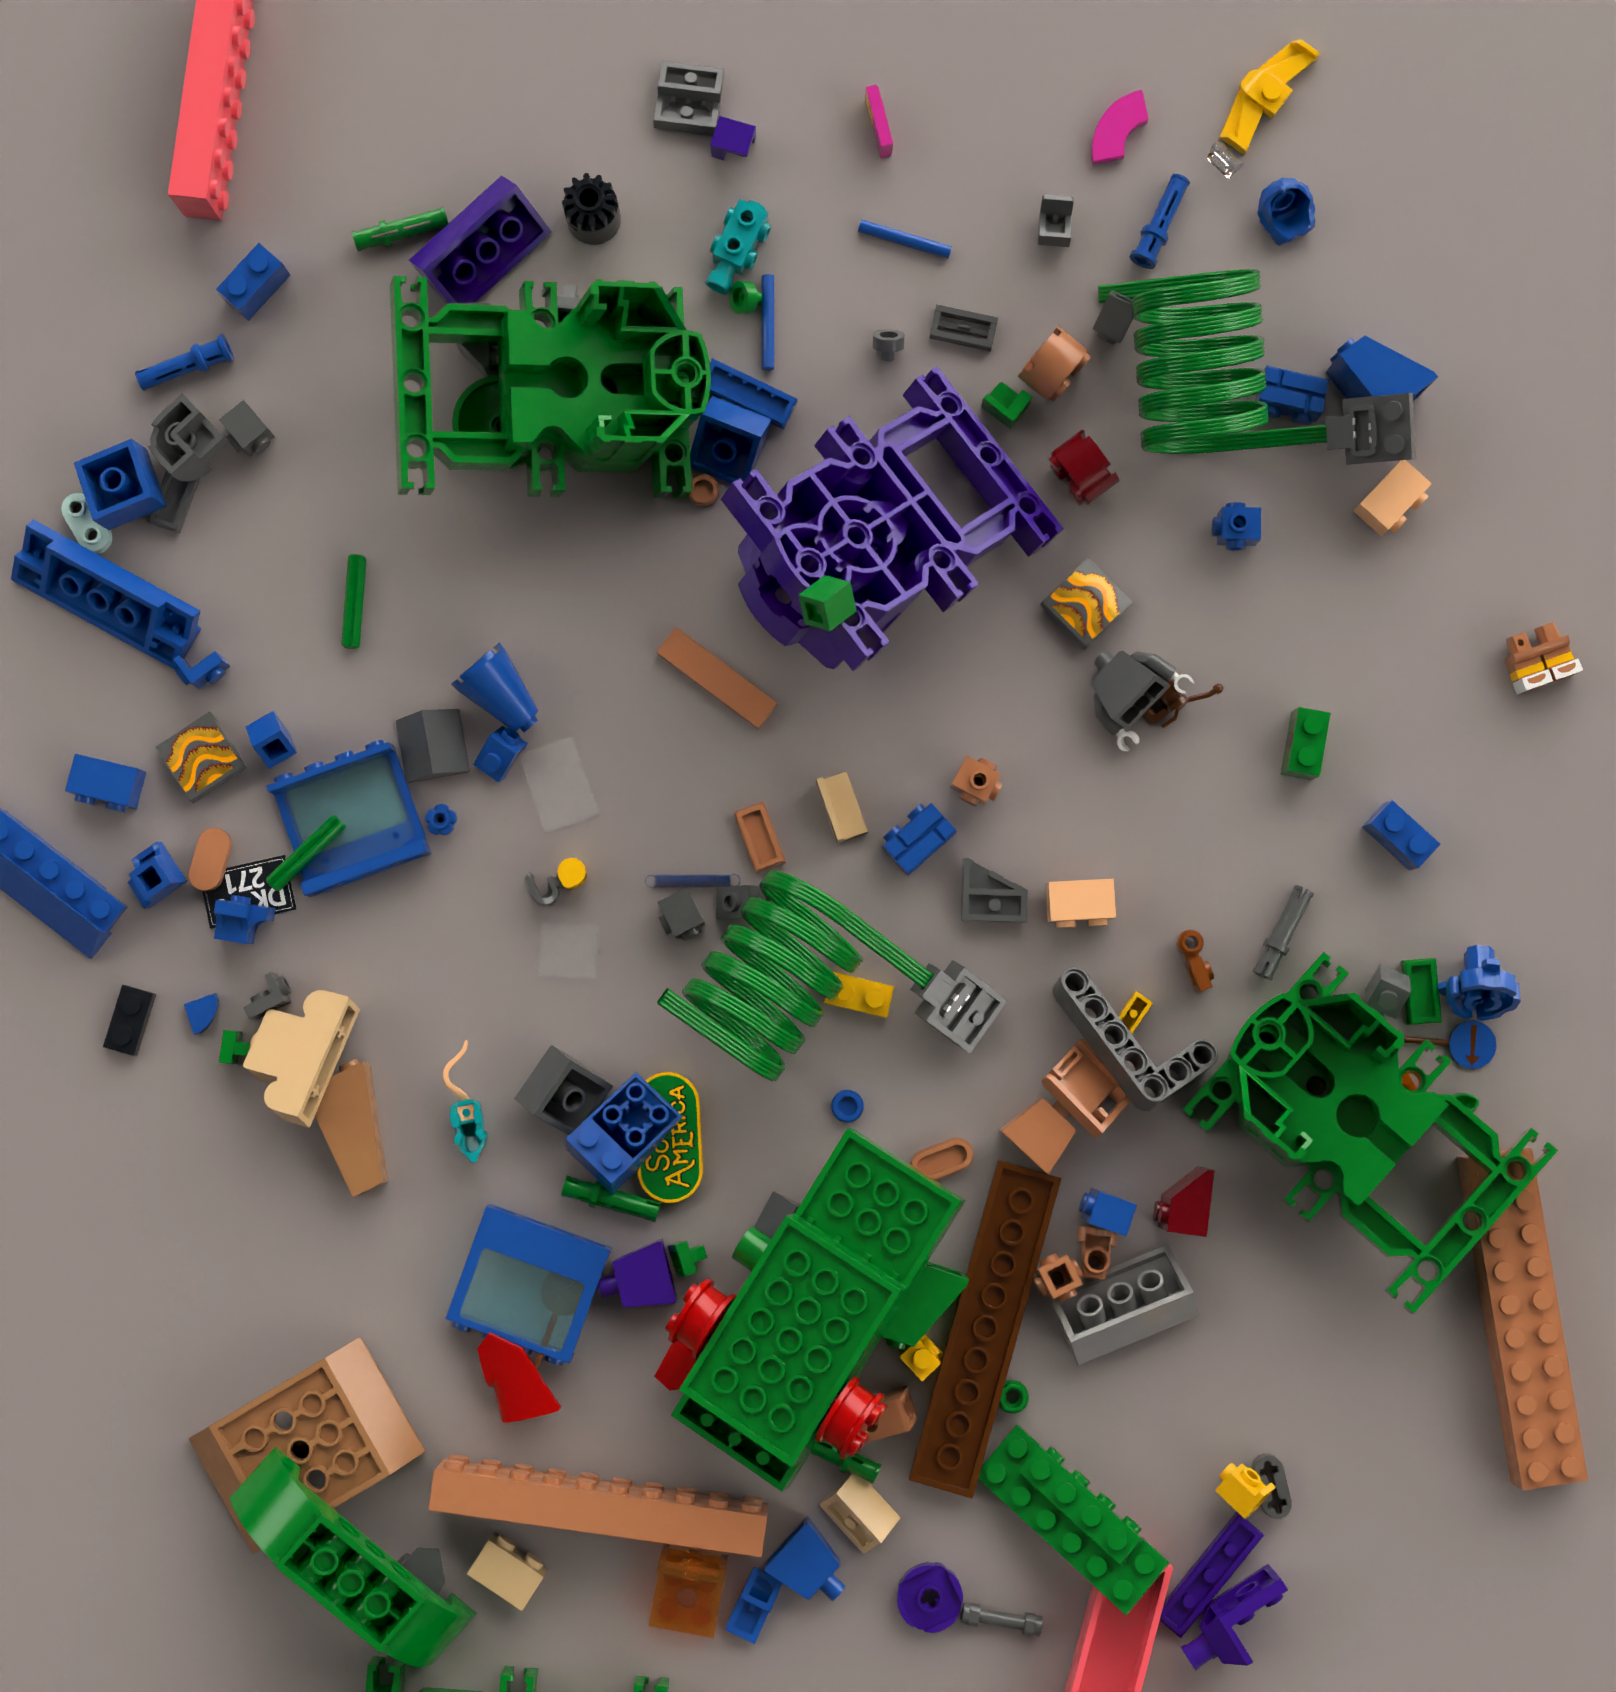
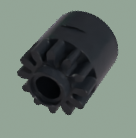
M584 173L583 179L580 181L573 177V185L570 188H564L565 197L562 200V206L571 233L576 239L589 245H598L609 241L615 236L621 223L618 200L612 184L604 182L601 175L590 178L588 173Z

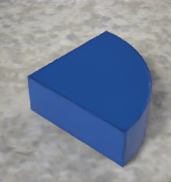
M217 993L184 1004L194 1035L204 1032L214 1020L219 1007Z

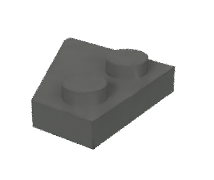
M963 858L961 921L1026 923L1028 890L1016 883L1010 882L992 870L990 871L969 858Z

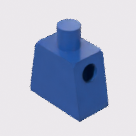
M808 1516L764 1562V1570L808 1600L820 1589L830 1600L834 1601L845 1588V1585L833 1574L840 1566L838 1555Z

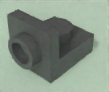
M273 972L265 975L272 993L265 990L250 998L252 1003L243 1007L249 1019L257 1020L265 1016L267 1010H277L291 1003L288 996L291 993V988L283 975L279 977L277 973Z

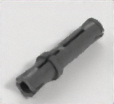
M1294 886L1270 939L1266 938L1263 944L1265 949L1256 967L1253 969V972L1258 976H1261L1265 966L1268 965L1263 978L1270 981L1273 979L1282 956H1286L1289 951L1287 946L1310 899L1314 895L1310 890L1306 889L1301 900H1298L1303 887Z

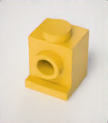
M926 1334L914 1347L906 1345L905 1350L901 1349L898 1351L902 1361L921 1381L927 1378L941 1364L940 1358L943 1356V1352Z
M1230 1463L1219 1475L1222 1482L1215 1491L1246 1519L1262 1505L1276 1487L1272 1483L1266 1486L1261 1481L1260 1476L1244 1464L1236 1467L1233 1463Z

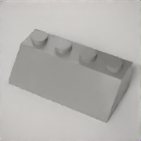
M1169 1244L1107 1269L1105 1281L1082 1279V1285L1075 1288L1078 1295L1062 1303L1059 1302L1058 1298L1051 1300L1078 1365L1200 1316L1194 1292Z

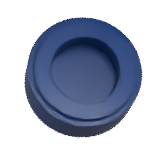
M842 1090L833 1097L831 1109L838 1120L848 1123L857 1120L861 1116L864 1104L861 1096L855 1091Z

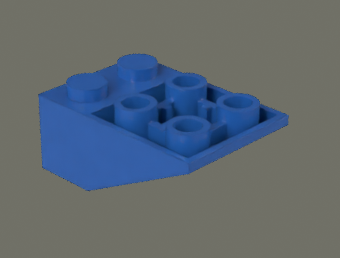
M635 1072L565 1139L566 1148L613 1195L641 1167L680 1121L682 1115Z

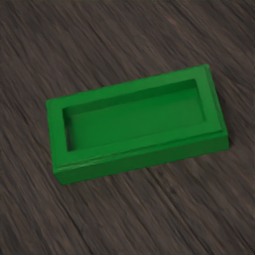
M1436 958L1402 960V973L1410 977L1411 994L1405 1002L1407 1025L1442 1023Z

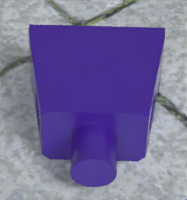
M663 1238L615 1259L612 1262L614 1275L602 1277L598 1283L601 1298L620 1294L623 1307L672 1304L678 1300Z

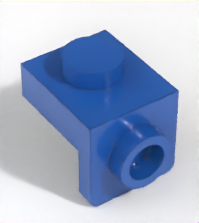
M216 651L194 667H191L179 655L173 659L178 665L175 672L186 685L191 683L199 689L207 683L213 684L219 681L226 674L225 670L230 667L226 659Z
M501 726L489 735L473 765L499 783L505 778L517 755L526 748L528 743L521 739L516 731L514 732L509 728Z

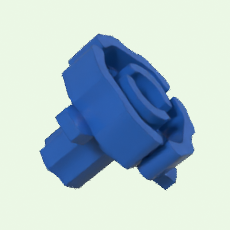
M1473 945L1468 947L1464 953L1465 970H1462L1460 975L1451 976L1448 981L1438 984L1439 993L1442 996L1446 995L1447 1004L1451 1006L1452 1013L1463 1019L1472 1018V1011L1475 1009L1478 1020L1499 1018L1504 1013L1515 1010L1521 1002L1519 983L1516 982L1515 975L1500 970V961L1495 959L1494 950L1490 946Z

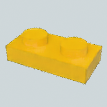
M833 972L841 980L844 987L835 1000L825 997L824 1003L887 1018L894 986Z

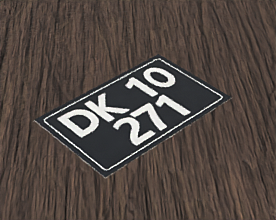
M282 855L226 868L223 881L217 889L210 892L202 891L210 929L216 927V916L214 913L216 900L231 901V895L251 898L250 904L276 908L275 914L296 910L291 881L280 891L274 890L266 881V878L286 860V856Z

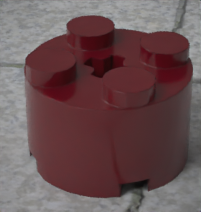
M1083 429L1050 453L1051 457L1048 459L1051 463L1050 468L1060 481L1064 478L1068 480L1069 483L1067 485L1070 488L1068 491L1079 506L1084 502L1090 504L1120 481L1116 472L1111 475L1107 467L1111 465L1093 439L1090 436L1085 437Z

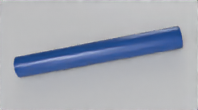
M862 219L858 232L944 258H949L952 246Z
M764 274L761 276L762 370L769 371L774 370V275Z

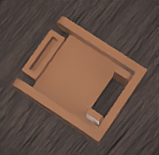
M1079 1039L1041 1081L1042 1085L1094 1138L1102 1134L1130 1102V1099L1085 1039ZM1109 1095L1117 1104L1107 1114L1102 1107L1096 1108Z

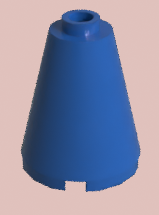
M499 642L493 647L497 652L496 654L492 650L484 654L459 676L463 680L462 683L456 679L451 685L515 732L520 728L524 733L538 721L534 716L538 709L508 653Z

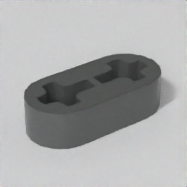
M1264 1453L1258 1455L1253 1460L1252 1469L1267 1486L1269 1484L1268 1478L1264 1473H1260V1470L1264 1468V1462L1266 1461L1272 1466H1276V1469L1271 1471L1273 1481L1271 1483L1276 1487V1495L1283 1499L1284 1502L1279 1503V1509L1275 1511L1272 1506H1267V1503L1272 1501V1495L1270 1494L1262 1503L1261 1508L1269 1517L1281 1519L1287 1516L1292 1507L1284 1467L1274 1455Z

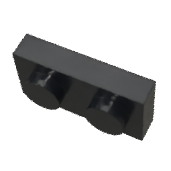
M122 985L103 1044L104 1048L132 1056L138 1055L156 997L155 993Z

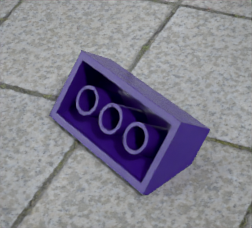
M501 175L410 258L409 261L422 277H427L429 286L447 304L475 303L552 231L519 187Z

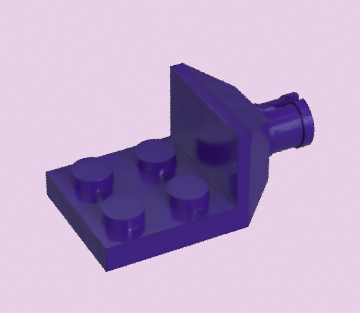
M1269 1564L1212 1599L1207 1605L1199 1624L1203 1633L1190 1643L1181 1646L1195 1671L1217 1657L1223 1664L1248 1666L1253 1663L1232 1626L1236 1623L1243 1625L1249 1622L1255 1616V1611L1264 1605L1271 1607L1277 1604L1283 1598L1282 1594L1288 1591L1282 1579Z

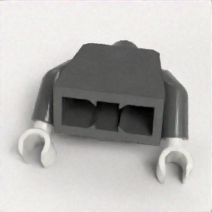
M1120 651L1113 657L1110 652H1103L1095 660V665L1100 672L1092 679L1091 683L1095 690L1093 696L1095 716L1111 735L1116 734L1119 749L1129 751V747L1124 743V737L1129 736L1135 744L1139 743V737L1133 731L1126 732L1123 727L1129 730L1171 686L1167 681L1171 680L1174 682L1175 689L1182 694H1186V692L1179 688V680L1188 678L1193 684L1194 681L1187 674L1179 675L1176 673L1174 666L1156 654L1137 651L1129 655L1124 651Z

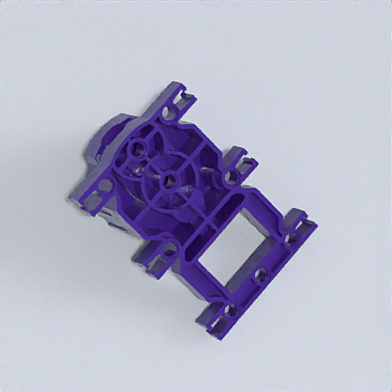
M938 366L931 369L926 376L922 374L917 377L904 392L903 397L913 409L879 428L870 440L865 437L849 416L843 419L837 428L834 426L827 428L814 445L825 460L789 480L777 495L759 471L755 469L748 474L744 481L741 478L734 481L721 498V501L747 533L738 546V555L746 573L738 583V587L747 607L760 625L773 638L784 646L799 643L826 668L835 669L845 661L850 669L855 671L866 660L870 661L876 657L890 642L883 633L924 589L943 613L950 609L956 601L960 602L965 599L979 585V582L967 566L1000 546L1010 534L1029 557L1040 547L1043 548L1048 545L1064 529ZM934 439L938 440L990 507L989 511L961 528L906 458V456ZM823 576H831L851 582L856 612L831 631L804 623L798 596Z

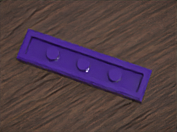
M1236 1512L1165 1599L1160 1621L1178 1637L1182 1638L1263 1538L1264 1534Z

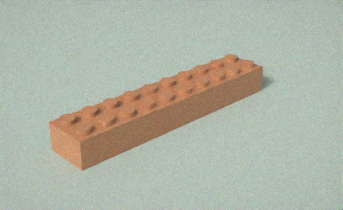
M1524 1148L1521 1151V1156L1533 1164L1532 1149ZM1509 1149L1499 1150L1500 1156L1503 1157ZM1468 1155L1456 1156L1464 1200L1488 1174ZM1510 1162L1507 1166L1508 1176L1513 1180H1520L1523 1176L1522 1167L1515 1162ZM1536 1175L1472 1247L1511 1483L1521 1490L1588 1481ZM1467 1211L1468 1228L1474 1231L1479 1225V1218L1475 1213Z
M459 1454L449 1455V1459L444 1458L434 1469L429 1511L762 1557L769 1503H762L763 1499L757 1496L745 1495L743 1500L730 1498L729 1493L722 1491H710V1495L698 1494L696 1488L679 1486L676 1491L664 1489L665 1485L658 1482H645V1486L634 1485L631 1479L623 1477H613L612 1481L599 1480V1475L594 1473H580L579 1477L566 1475L567 1471L563 1469L548 1468L547 1472L534 1471L533 1465L522 1463L514 1464V1468L501 1466L502 1462L494 1459H482L481 1463L470 1462L468 1456Z

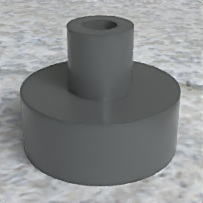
M893 329L875 331L873 333L872 347L882 352V360L893 361L894 352L904 349L905 335L903 332Z

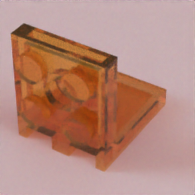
M663 1544L656 1574L658 1576L649 1626L714 1638L728 1555L722 1554V1557L702 1553L703 1550L690 1548L687 1551L671 1548L670 1544ZM683 1589L693 1590L697 1595L696 1602L690 1606L681 1604L678 1599L679 1592Z

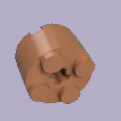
M1057 326L1048 340L1043 342L1017 377L1045 400L1050 398L1054 402L1071 383L1067 377L1069 375L1074 377L1085 366L1091 356L1086 353L1088 350L1061 327Z

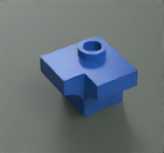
M162 841L155 842L131 859L135 870L128 874L131 878L128 884L144 909L151 908L187 882Z
M231 895V901L216 900L214 908L216 916L214 939L254 944L257 928L266 921H274L276 908L250 904L251 898Z

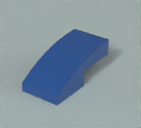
M753 1567L724 1630L755 1644L783 1583L770 1574Z

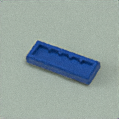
M711 359L710 395L772 419L771 424L785 429L798 403L797 398L720 361Z

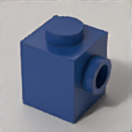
M274 710L246 726L252 747L269 769L297 753L289 731Z

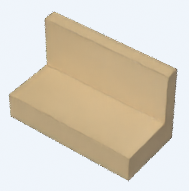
M847 771L823 779V777L816 779V784L837 843L868 833Z
M853 1473L848 1476L838 1489L826 1496L819 1504L863 1554L881 1544L901 1519L867 1480Z

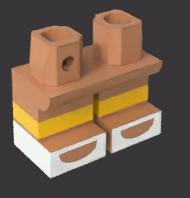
M1554 622L1534 629L1540 644L1531 648L1526 632L1506 639L1510 656L1504 660L1516 695L1583 671L1579 659H1575L1571 652L1569 636L1561 637Z

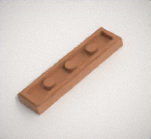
M677 627L674 628L656 652L758 730L778 705L776 701Z

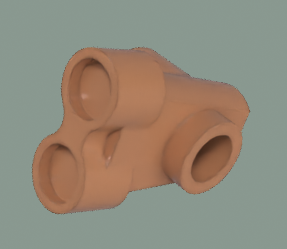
M1079 1227L1077 1242L1081 1243V1271L1083 1273L1081 1278L1105 1281L1107 1269L1110 1266L1111 1248L1116 1247L1117 1233L1091 1227ZM1089 1258H1096L1099 1261L1098 1269H1093L1089 1266Z

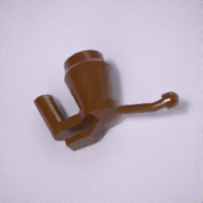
M1169 680L1167 682L1171 686L1158 699L1165 708L1156 713L1150 707L1142 717L1150 724H1153L1176 709L1174 717L1161 725L1164 728L1177 719L1179 710L1186 703L1209 698L1216 693L1220 694L1223 691V686L1216 684L1209 692L1187 697L1185 694L1182 695V693L1178 692L1174 687V682Z

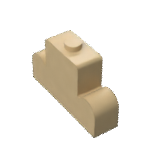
M317 990L307 996L303 1004L304 1017L274 1009L267 1010L258 1032L251 1039L250 1050L243 1064L244 1068L256 1079L271 1083L264 1093V1102L269 1109L284 1121L308 1128L312 1124L360 1011V1008L350 997L325 990Z

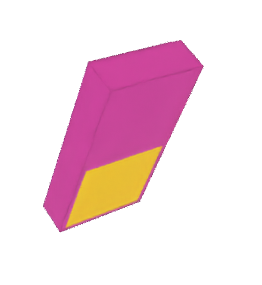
M877 84L867 86L865 101L880 158L891 156L893 140L879 87Z

